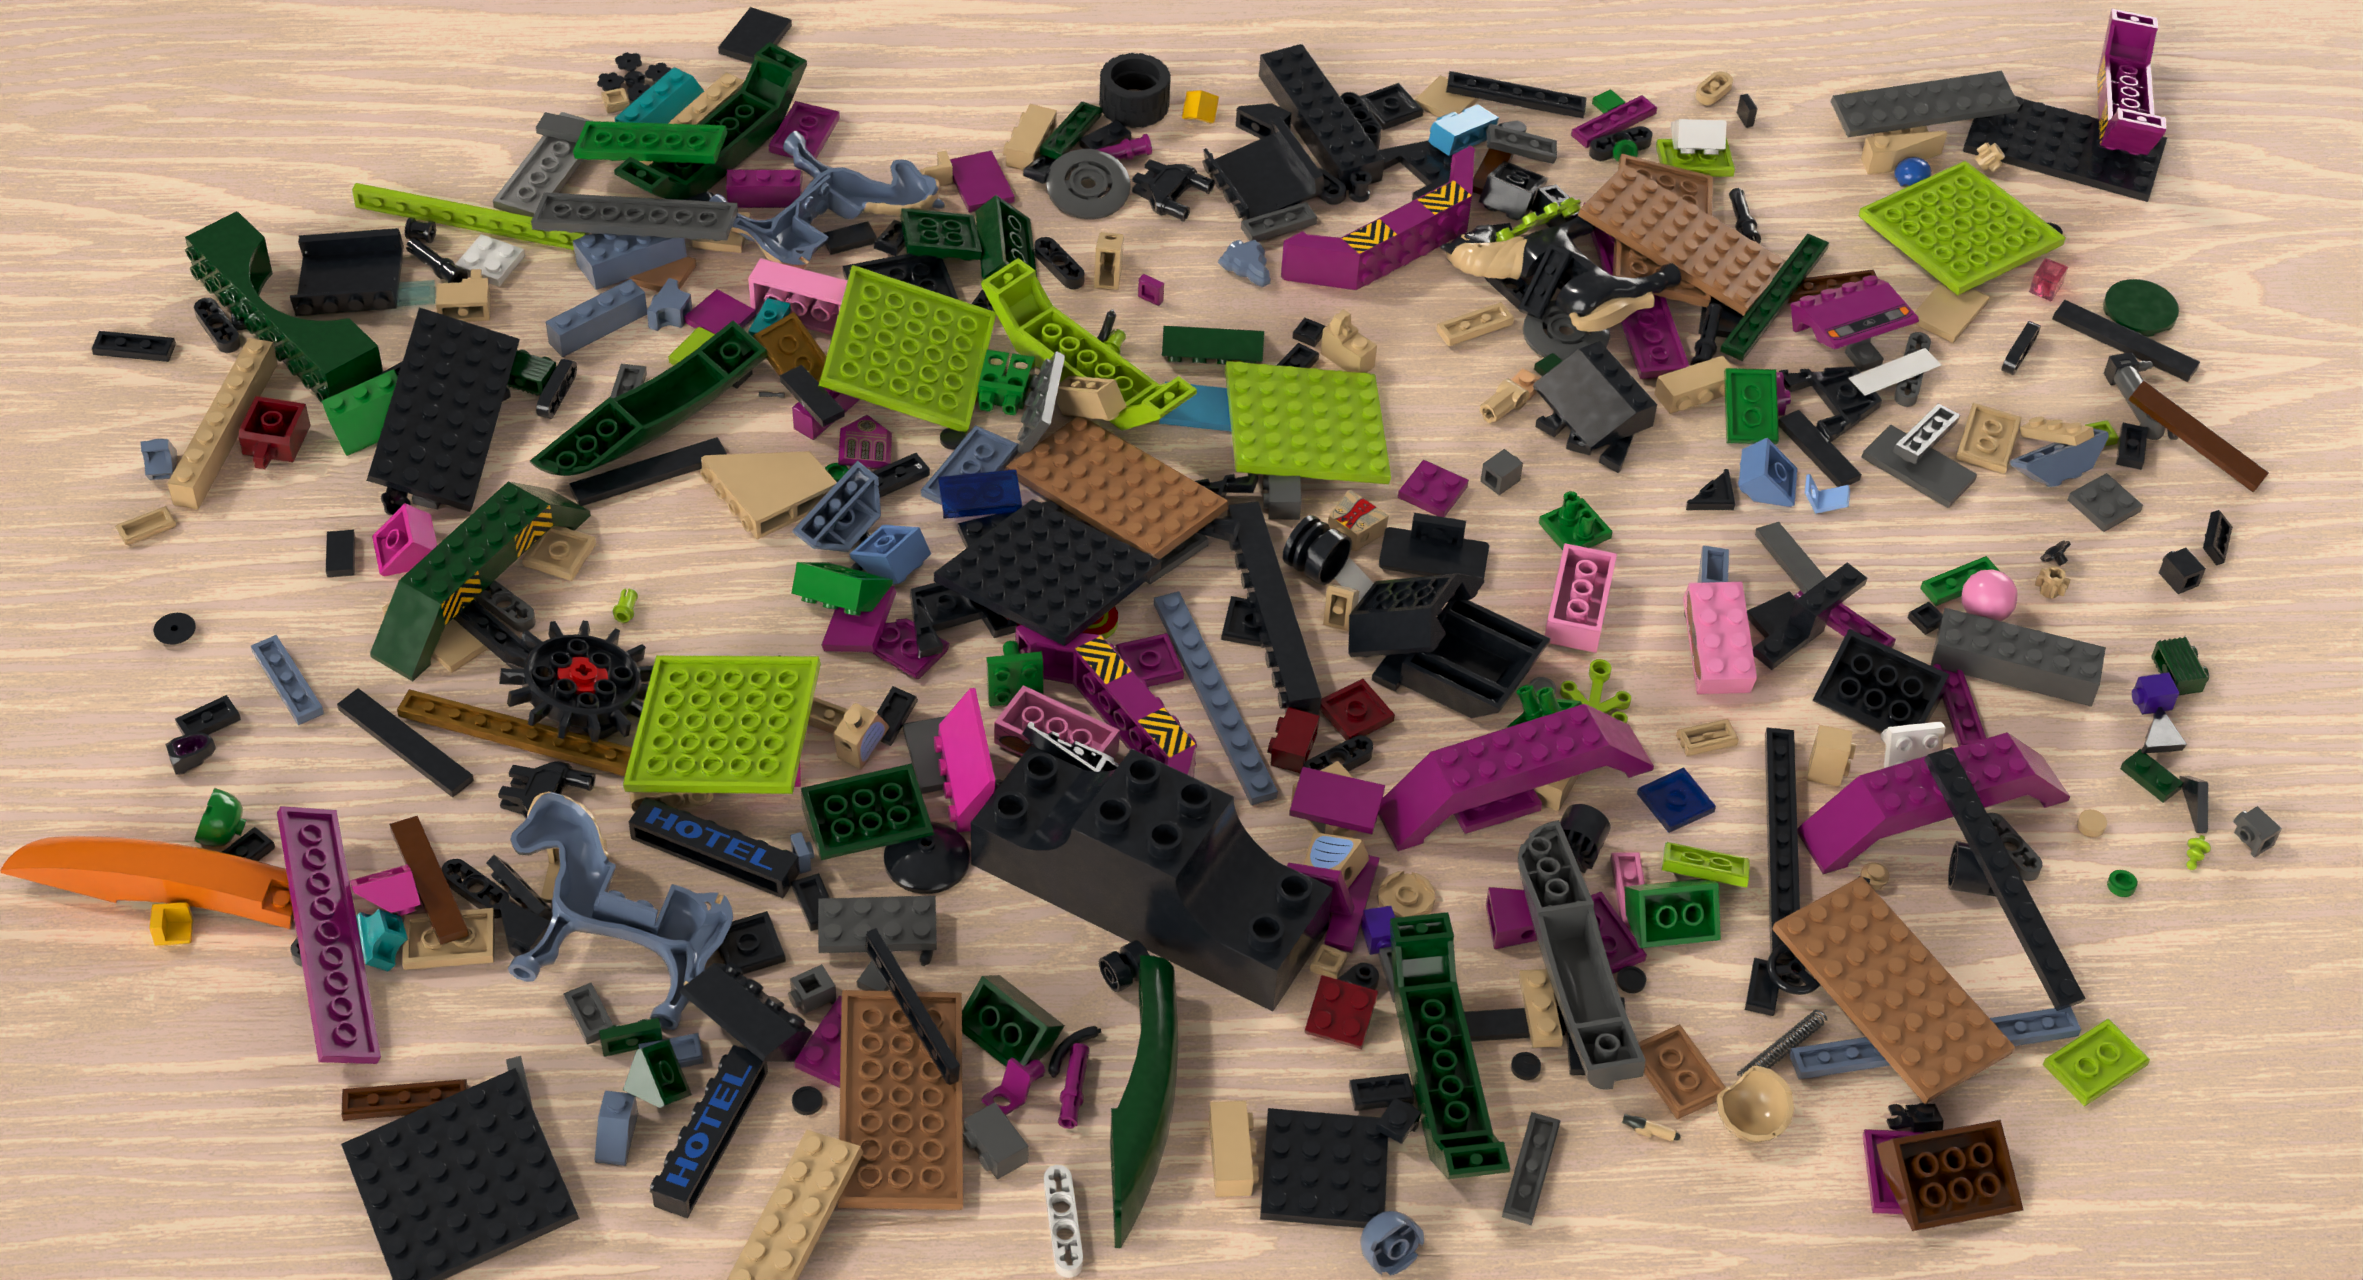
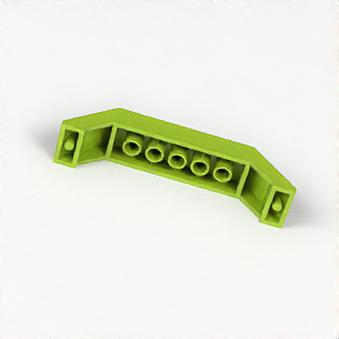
M1017 258L981 281V286L1016 352L1020 355L1035 357L1036 367L1041 369L1045 359H1050L1057 351L1065 355L1060 382L1069 376L1116 380L1127 407L1119 412L1118 417L1109 422L1121 431L1159 420L1197 394V389L1180 376L1168 383L1158 384L1054 307L1037 279L1036 271L1021 259Z

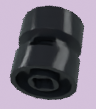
M1138 940L1122 946L1120 953L1113 951L1099 959L1101 974L1107 985L1114 992H1119L1131 986L1133 979L1139 981L1140 955H1149V953Z

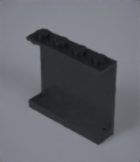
M1281 117L1272 120L1273 134L1214 159L1213 154L1207 148L1203 149L1205 160L1202 163L1205 171L1208 174H1212L1216 187L1218 189L1222 188L1226 201L1233 204L1239 219L1247 220L1291 207L1325 192L1323 174Z
M399 228L299 235L298 244L303 256L297 295H290L296 316L397 308L404 251Z

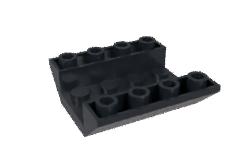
M1457 573L1375 581L1349 615L1348 653L1350 657L1388 656L1391 654L1429 653L1434 651L1446 634L1436 616L1442 612V608L1447 602L1473 599L1484 584V579L1482 577Z

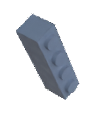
M629 279L545 321L549 344L562 357H565L647 315L645 292L632 279Z

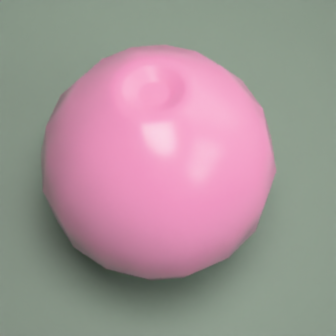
M1993 569L1981 570L1971 575L1965 582L1962 590V605L1969 614L2002 621L2008 618L2016 608L2017 588L2013 580L2005 573Z

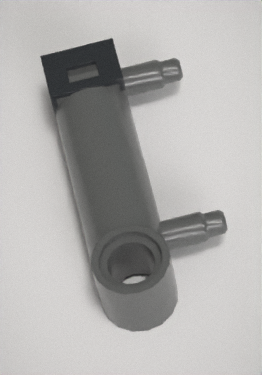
M2132 352L2109 356L2103 373L2111 386L2117 385L2140 422L2139 426L2148 428L2147 439L2158 440L2162 438L2166 428L2128 401L2130 396L2144 381L2139 372L2152 369L2153 363L2151 361L2138 362Z

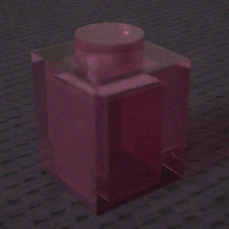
M2045 258L2034 274L2029 293L2052 302L2063 285L2068 267Z

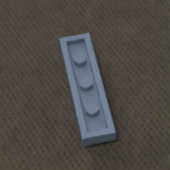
M277 635L251 645L252 653L298 725L324 714L322 705Z

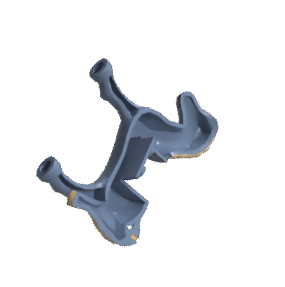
M793 131L785 140L784 152L793 156L796 168L805 171L814 179L791 205L774 218L755 220L737 213L731 232L739 233L747 240L756 242L770 261L804 269L810 262L812 254L826 244L829 238L810 225L814 218L819 214H824L827 209L845 219H854L862 212L900 217L902 208L928 210L934 207L942 209L945 204L938 198L940 192L939 181L931 176L922 175L916 166L908 160L900 159L892 162L890 166L892 174L891 184L874 181L859 172L845 167L831 168L819 162L807 150L804 136L798 131ZM716 194L709 202H727V200L722 195Z
M544 792L537 795L528 810L527 819L512 833L510 841L515 852L519 855L530 856L544 849L559 848L560 869L553 891V915L542 940L531 951L514 957L508 967L509 973L525 982L534 981L540 972V968L554 964L563 940L575 931L614 937L640 944L654 951L664 960L670 975V989L667 998L663 1003L653 1008L650 1019L659 1018L661 1028L675 1030L680 1023L681 1012L689 1002L680 993V990L704 971L705 964L723 943L731 926L733 912L727 897L713 892L694 893L689 889L672 884L657 918L658 909H655L650 902L645 900L631 901L626 899L624 894L616 890L608 892L616 865L609 862V854L605 850V841L596 824V818L587 811L582 803L575 802L567 796L554 792ZM705 903H708L711 906V909L709 911Z

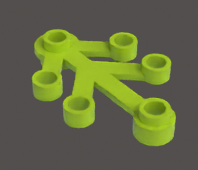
M1571 197L1561 202V206H1558L1557 202L1551 203L1543 208L1545 213L1539 216L1535 212L1522 218L1523 223L1514 227L1512 231L1507 227L1497 232L1495 240L1496 242H1501L1520 236L1535 226H1541L1560 214H1563L1564 218L1569 217L1580 210L1581 201L1580 199L1574 200Z
M1596 659L1590 664L1588 674L1592 680L1589 701L1580 693L1576 683L1573 681H1564L1560 688V695L1563 698L1581 701L1582 704H1587L1605 714L1616 708L1621 710L1627 709L1631 703V695L1626 691H1619L1614 697L1600 703L1603 683L1609 680L1612 670L1610 663L1603 659ZM1617 711L1612 714V717L1627 724L1628 717L1625 713Z

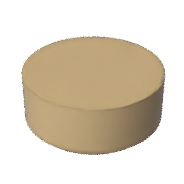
M2092 809L2083 811L2077 821L2078 830L2083 835L2092 838L2101 836L2107 826L2106 817L2101 812Z

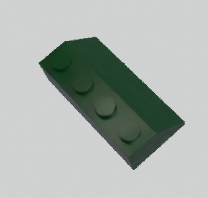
M995 195L975 211L977 232L982 250L980 259L982 279L988 278L1017 258L1036 271L1030 218Z
M1163 325L1162 356H1167V361L1182 362V357L1192 358V363L1206 364L1207 359H1217V364L1226 365V361L1232 362V360H1242L1243 363L1257 364V361H1263L1264 331Z

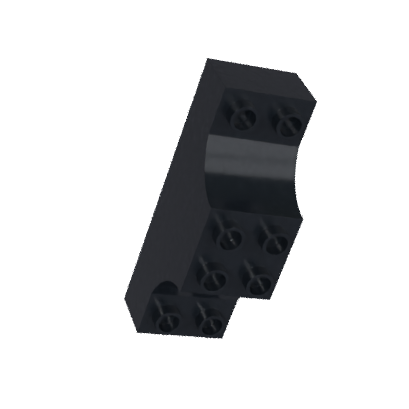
M1031 745L971 822V865L1129 942L1138 940L1147 951L1272 1012L1328 930L1333 893L1332 887L1279 863L1266 853L1248 834L1238 818L1234 805V796L1134 749L1128 752L1115 770L1096 772L1082 770Z

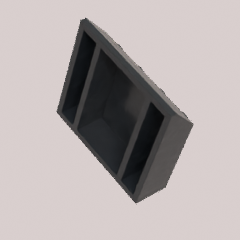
M1470 600L1450 601L1437 616L1446 633L1439 642V646L1429 653H1410L1402 663L1400 684L1470 718L1499 713L1550 643L1551 638Z

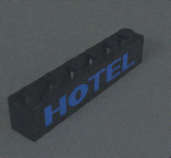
M645 797L629 820L632 840L780 898L785 897L792 886V881H795L800 874L798 856L794 855L791 851L773 847L763 840H755L737 830L724 828L714 821L701 819L688 811H681L670 807L659 800L655 801Z
M734 1044L728 1055L724 1054L718 1066V1073L715 1078L709 1079L705 1088L704 1098L701 1102L695 1104L691 1114V1121L688 1126L682 1127L678 1136L677 1146L674 1151L670 1150L664 1161L663 1171L660 1176L656 1175L651 1183L650 1193H652L654 1207L688 1219L767 1076V1061H762L750 1050Z

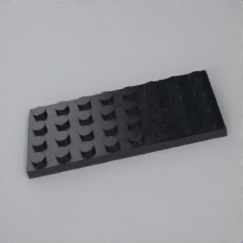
M2015 96L2020 105L2017 112L1973 119L1962 152L1978 155L1979 152L1976 149L1984 143H1989L1990 146L1996 143L2005 155V158L2000 160L2003 163L2145 202L2149 200L2168 138L2163 136L2148 155H2134L2120 149L2110 150L2100 145L2099 119L2063 108L2045 105L2041 102L2023 99L2019 96Z
M419 307L366 481L471 512L520 339Z

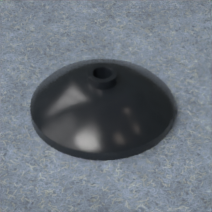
M931 822L934 835L887 845L884 850V866L888 876L901 888L914 893L933 894L953 887L965 876L970 864L968 844L959 832L945 824Z

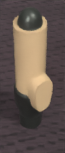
M1624 1115L1622 1123L1629 1125L1640 1135L1646 1137L1655 1135L1670 1141H1677L1681 1138V1135L1675 1129L1648 1121L1642 1117Z

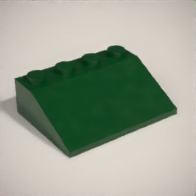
M912 763L801 788L803 813L821 860L934 835Z

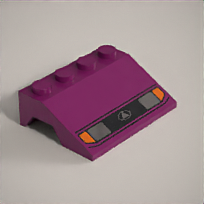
M1866 276L1862 281L1844 283L1840 288L1826 289L1821 291V294L1804 296L1800 298V301L1790 303L1793 331L1799 332L1812 328L1817 341L1832 349H1838L1919 322V317L1888 282L1878 279L1877 276Z

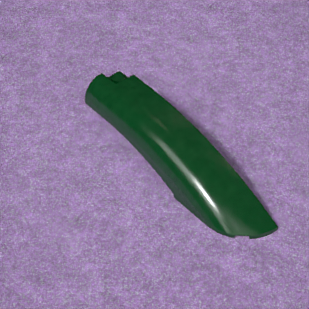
M733 320L690 355L655 378L613 399L611 397L606 399L533 457L530 463L539 470L549 474L570 476L588 472L619 459L657 439L703 409L768 357L767 349Z
M1140 955L1138 993L1141 1033L1137 1055L1129 1082L1118 1108H1111L1110 1155L1115 1248H1121L1151 1190L1165 1149L1175 1099L1178 1062L1175 971L1173 965L1168 960L1151 955Z

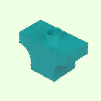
M767 298L750 327L749 334L753 337L756 333L788 316L791 312V303Z
M380 909L373 915L359 912L356 915L365 964L387 972L396 965L395 958L398 949L408 940L402 917Z

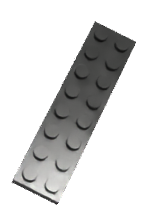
M2002 71L1833 95L1830 101L1847 138L2014 113L2020 107Z
M544 192L531 220L533 230L727 241L738 213L737 203Z

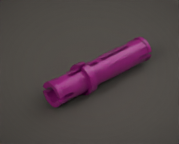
M1081 1043L1073 1044L1070 1048L1065 1087L1060 1093V1102L1062 1104L1058 1124L1067 1129L1077 1126L1079 1107L1084 1101L1082 1090L1090 1049L1087 1045Z

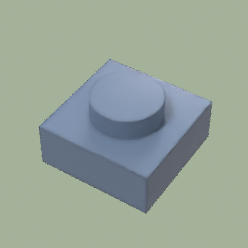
M802 832L790 835L791 850L794 855L798 856L800 874L811 871L810 859L814 858L811 842H805Z

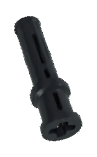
M1741 188L1732 189L1729 193V198L1737 219L1736 230L1750 240L1760 244L1761 236L1756 231V220L1750 215L1744 190H1741Z
M412 238L407 242L406 245L409 247H406V250L431 267L438 278L445 279L448 283H462V279L468 278V273L465 269L456 267L449 258H442L419 239Z
M1709 304L1707 306L1701 337L1695 343L1694 349L1696 353L1695 357L1691 360V366L1712 359L1717 351L1715 339L1723 308L1718 304Z

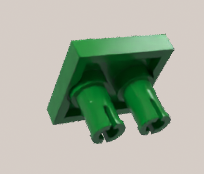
M1574 491L1564 494L1562 507L1539 517L1540 526L1562 550L1564 543L1591 548L1612 538L1613 531Z
M1007 641L1003 644V656L986 657L989 706L1008 705L1023 685L1044 695L1042 652L1020 654L1018 643L1016 641Z
M1532 685L1522 686L1516 693L1520 698L1524 712L1510 723L1507 728L1582 705V702L1556 699L1552 687L1541 688L1535 694Z

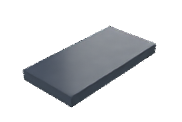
M975 425L921 489V496L966 516L1017 455L1019 444Z

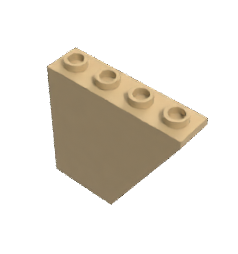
M810 451L705 455L701 457L702 469L700 473L704 482L711 484L717 497L727 503L733 516L737 515L741 520L743 528L747 532H751L757 540L804 518L837 483Z

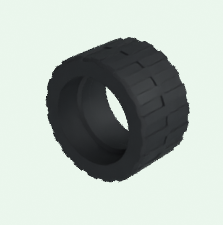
M1143 53L1121 54L1106 62L1100 72L1099 105L1104 116L1110 119L1111 122L1117 120L1123 126L1131 128L1147 127L1161 121L1167 115L1170 104L1171 74L1168 71V67L1161 60Z

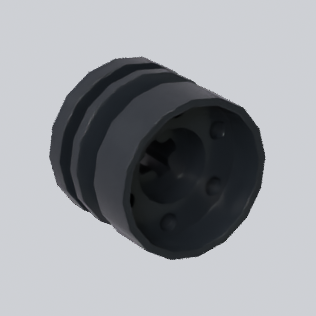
M1309 515L1301 520L1291 532L1286 541L1282 559L1284 563L1293 566L1295 570L1305 571L1306 576L1316 583L1326 585L1340 573L1346 564L1352 550V540L1339 530L1330 529L1326 522H1322L1316 516Z

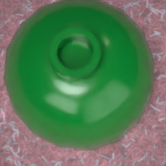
M214 788L194 841L217 847L230 843L235 834L241 836L247 820L242 818L243 807L234 795Z

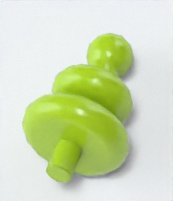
M2202 835L2199 838H2191L2187 842L2190 848L2187 850V856L2190 860L2186 866L2189 870L2196 869L2197 861L2204 860V854L2211 851L2210 844L2205 841V836Z

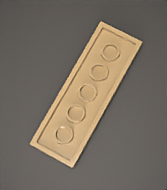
M806 1129L727 1280H798L863 1154L861 1146Z

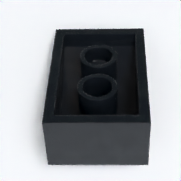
M1504 161L1488 175L1479 202L1484 204V207L1488 210H1499L1506 213V216L1510 219L1522 220L1531 211L1538 188L1544 187L1548 178Z

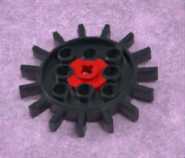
M583 620L578 634L563 635L556 621H551L548 631L550 639L541 641L528 630L522 633L521 645L530 651L529 654L507 646L503 662L522 669L501 668L499 684L522 685L520 689L509 691L507 705L512 707L530 702L535 707L529 714L528 724L533 727L544 717H548L559 723L558 738L564 739L569 732L570 726L588 728L592 742H598L602 726L613 724L624 737H627L630 733L631 722L625 716L631 714L640 719L644 703L638 699L645 700L649 686L641 682L650 681L654 665L638 667L636 662L644 659L646 646L643 644L626 652L617 646L620 634L619 629L615 628L608 635L607 639L604 640L589 636L590 626L588 621Z

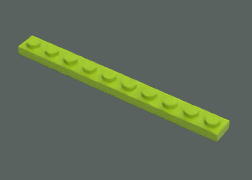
M355 183L352 188L355 207L407 218L412 217L428 222L433 221L438 224L574 250L573 240L579 239L584 235H590V233L585 232L569 233L567 231L533 230L531 224L533 217L360 183Z

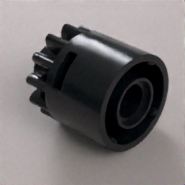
M1573 804L1565 810L1560 824L1580 871L1585 873L1587 868H1593L1611 826L1607 817L1598 809L1585 804Z
M1956 841L1949 863V890L1995 896L1969 844Z

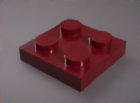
M1364 679L1358 680L1321 699L1320 711L1345 740L1358 735L1366 736L1394 722L1395 714Z
M1321 975L1304 1030L1305 1033L1362 1049L1378 998V991Z

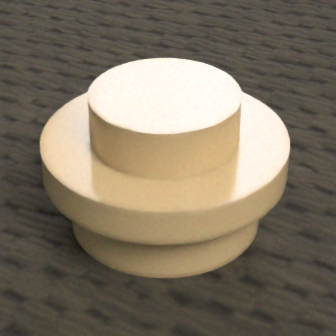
M1872 862L1862 867L1860 876L1869 878V885L1874 890H1878L1888 883L1890 874L1885 866Z

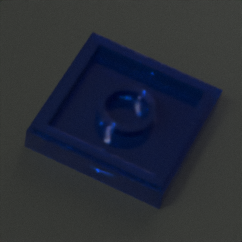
M1684 767L1639 787L1637 795L1668 833L1712 814L1716 809V805Z

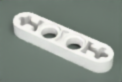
M1053 1165L1044 1173V1191L1054 1264L1059 1275L1072 1278L1077 1276L1083 1268V1252L1072 1175L1067 1167ZM1054 1177H1060L1062 1191L1056 1192ZM1057 1202H1065L1070 1206V1209L1067 1212L1059 1213L1053 1209V1206ZM1061 1229H1069L1074 1235L1068 1240H1062L1057 1236V1232ZM1065 1250H1070L1073 1262L1071 1266H1068L1065 1261Z

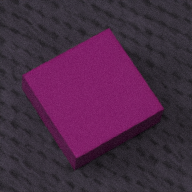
M1142 274L1138 283V297L1160 306L1164 301V283Z

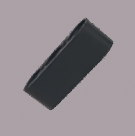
M1354 92L1343 93L1340 96L1378 150L1380 146L1381 125L1358 94Z

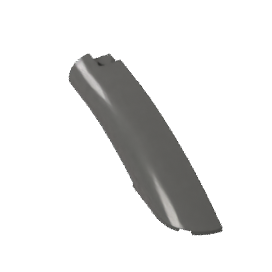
M1559 820L1546 823L1529 833V838L1524 844H1521L1519 849L1518 869L1526 901L1554 994L1586 1077L1593 1087L1605 1090L1613 1089L1614 1081L1643 1077L1646 1060L1631 1027L1613 978L1595 916L1593 900Z

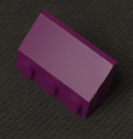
M790 169L727 170L728 203H737L738 208H787L802 194L803 172Z

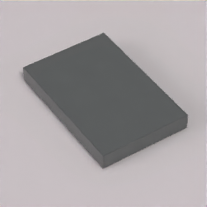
M946 716L903 724L906 743L922 794L943 790V782H946L945 776H940L938 760L941 759V754L936 753L934 748V736H938L939 724Z

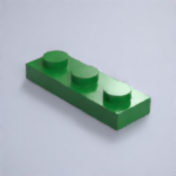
M1985 556L1922 581L1920 589L1935 606L1962 596L1963 586L1971 575L1981 570H2000Z

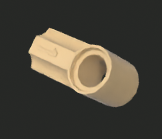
M1506 378L1500 383L1496 393L1480 405L1479 412L1488 423L1497 422L1512 409L1520 410L1526 404L1529 392L1514 381Z

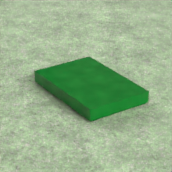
M1726 368L1724 370L1726 443L1755 444L1768 438L1773 444H1778L1776 369Z

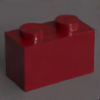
M1288 707L1284 718L1279 717L1275 731L1278 733L1276 738L1271 737L1267 753L1271 754L1270 765L1301 774L1302 767L1308 760L1318 735L1320 716Z

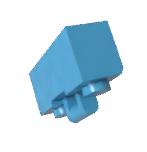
M1479 104L1464 109L1460 114L1451 112L1437 118L1432 124L1428 141L1448 156L1453 155L1469 146L1486 141L1489 125H1497L1499 117Z

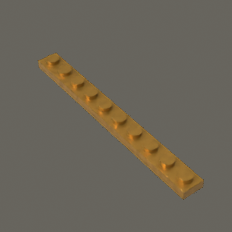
M411 689L407 691L397 708L398 717L621 776L626 774L632 751L631 747L601 739L598 742H592L589 736L570 731L564 739L558 738V728L540 723L532 727L528 724V720Z

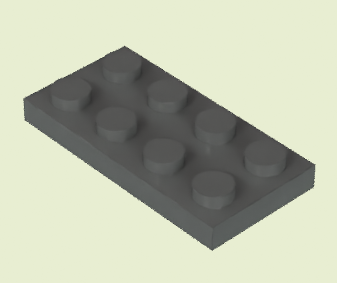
M1057 351L1050 359H1045L1038 375L1034 374L1030 380L1028 388L1031 389V392L1025 400L1027 409L1021 418V422L1024 424L1017 436V440L1020 441L1018 452L1022 454L1030 452L1051 425L1065 355Z
M936 896L819 899L818 908L819 953L867 952L865 950L867 931L877 928L890 951L937 950Z

